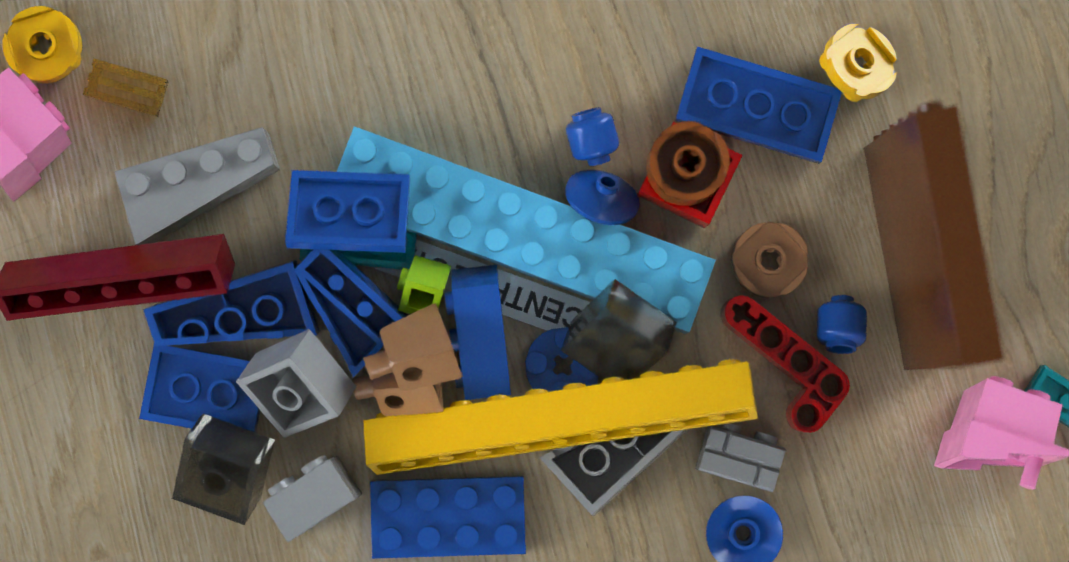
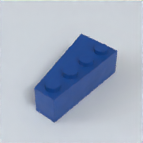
M297 260L233 279L230 282L227 294L164 301L143 309L155 346L284 338L295 336L308 329L317 336L320 330L309 296L294 271L298 265Z

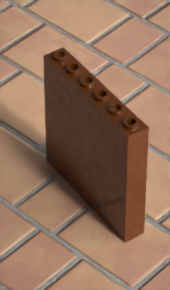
M942 101L920 104L916 106L917 110L910 111L906 117L899 118L898 123L889 125L890 129L881 131L880 135L873 137L874 141L864 147L904 370L960 368L1004 360V354L957 105L943 107Z

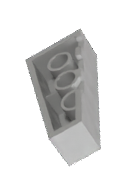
M261 127L114 172L135 244L141 245L157 243V240L179 230L201 214L220 206V203L235 194H240L280 170L270 134Z
M688 429L557 448L539 458L592 516H595Z

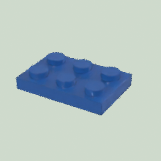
M292 170L285 237L286 247L295 249L406 253L410 175Z
M154 343L139 419L255 440L260 409L236 382L250 361L173 346H155Z

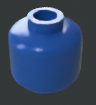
M600 107L573 114L571 116L573 121L569 122L566 127L572 156L577 160H587L589 166L609 162L611 160L609 154L616 151L619 147V138L612 115L602 112Z
M835 295L831 297L830 302L824 303L818 308L817 340L826 346L828 352L836 354L853 353L857 351L858 346H861L866 341L867 311L861 304L854 302L853 297Z

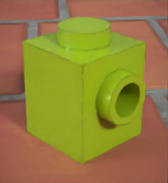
M415 255L410 269L403 267L400 274L397 290L403 291L398 311L412 314L436 303L439 311L452 266Z

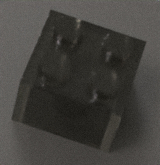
M614 279L571 321L561 351L603 380L610 377H621L624 380L640 378L641 374L647 372L668 353L677 322Z
M202 413L184 439L172 499L245 525L261 499L275 439Z

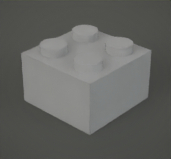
M310 329L255 353L236 381L283 438L338 417L357 387Z
M326 455L319 456L301 468L304 476L298 480H295L292 475L268 489L271 497L262 503L287 542L298 537L362 495L338 456L328 459Z

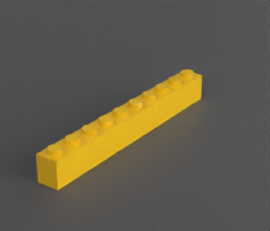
M728 359L719 362L718 366L702 368L699 365H689L680 368L679 372L663 374L660 371H649L641 374L640 378L624 380L621 377H610L602 380L601 384L586 386L583 383H571L565 385L563 390L551 392L545 389H532L525 392L524 396L510 398L508 395H493L488 397L487 401L479 403L460 400L452 402L450 407L443 408L442 412L398 416H385L379 413L374 419L363 420L366 465L375 474L379 475L758 419L752 372L748 361L741 362L738 359Z

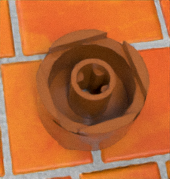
M693 121L679 122L666 128L655 140L647 157V177L654 191L664 201L682 206L695 205L712 196L724 182L729 169V152L722 137L710 128ZM683 156H686L688 161L696 162L691 173H688L686 168H680L678 165Z

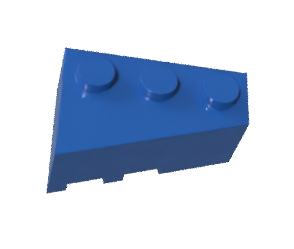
M312 249L294 269L354 377L365 366L363 358L377 353L384 346L379 333L381 329L408 316V314L398 311L399 306L339 250Z
M497 264L452 269V291L445 292L447 315L455 314L456 328L449 329L453 350L454 352L459 351L461 365H459L462 377L455 379L456 388H464L465 400L488 398L493 395H511Z

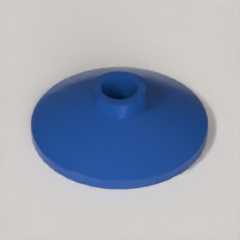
M583 170L577 172L569 178L565 187L566 199L571 207L583 217L596 223L605 225L624 224L631 221L639 210V197L633 187L622 178L606 171Z
M740 495L723 501L714 509L707 523L706 541L711 554L718 562H772L777 557L782 546L783 527L778 514L767 502L757 497ZM740 526H747L749 529V536L745 540H739L736 536V530Z

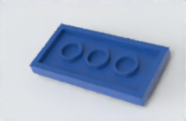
M697 46L675 121L698 122L718 134L820 164L825 153L842 92L832 86Z
M523 476L370 481L372 559L526 554Z

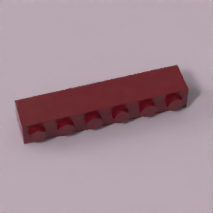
M218 234L5 262L0 272V309L6 321L227 294L235 268V261L225 235Z

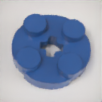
M568 327L551 329L538 336L529 347L525 361L526 375L533 389H545L548 392L563 390L565 385L571 383H583L586 386L596 385L601 372L600 354L596 345L584 333ZM560 355L563 359L568 356L572 358L573 363L570 365L572 373L567 376L563 372L558 375L554 373L553 369L556 366L554 358Z

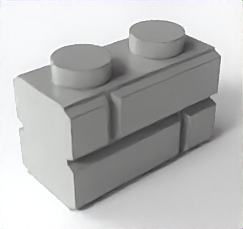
M731 423L719 424L717 427L708 426L695 469L773 492L785 454V448L776 445L778 437L757 431L754 438L739 434L741 426Z

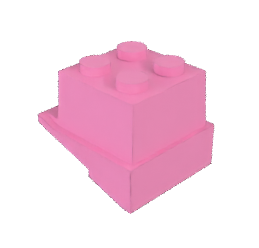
M8 67L0 73V186L14 202L42 179L39 173L72 143L66 133L70 127L64 121L65 118L50 101L43 105L44 99L38 93L39 90L24 73L17 77Z
M992 376L990 379L987 378L964 390L951 429L943 433L934 466L941 469L981 470L982 465L1024 467L1019 485L1035 490L1041 466L1069 457V449L1054 444L1062 404L1051 401V396L1045 392L1033 389L1025 392L1014 388V383L1008 379Z

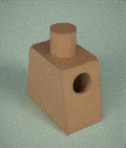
M436 303L383 327L379 333L385 350L363 358L371 380L393 372L399 390L402 391L462 377Z
M393 372L372 380L369 374L353 377L352 379L353 383L357 386L354 390L356 399L361 400L375 397L381 413L385 416L443 411V382L402 391L399 390Z

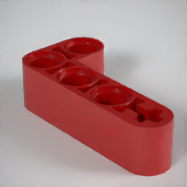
M739 295L727 300L721 308L720 315L724 325L802 387L786 409L788 424L791 428L800 432L812 433L818 431L847 396L850 390L848 376L754 299ZM744 305L747 308L744 312L746 317L751 321L758 320L761 317L762 321L755 325L749 334L747 329L751 328L752 325L744 319L735 322L732 319L735 315L734 310L731 309L732 306L739 307ZM765 327H772L778 333V342L773 348H768L761 342L760 335ZM797 350L804 352L808 358V365L802 372L794 370L790 363L792 354ZM828 374L834 376L838 383V389L832 396L825 395L821 389V381ZM805 404L811 406L814 411V419L807 426L801 425L797 419L798 409Z

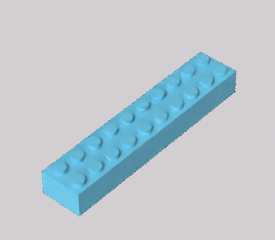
M355 126L337 169V172L410 175L407 231L414 232L419 236L684 334L690 333L716 261L715 259L623 225H605L593 222L577 213L569 205Z

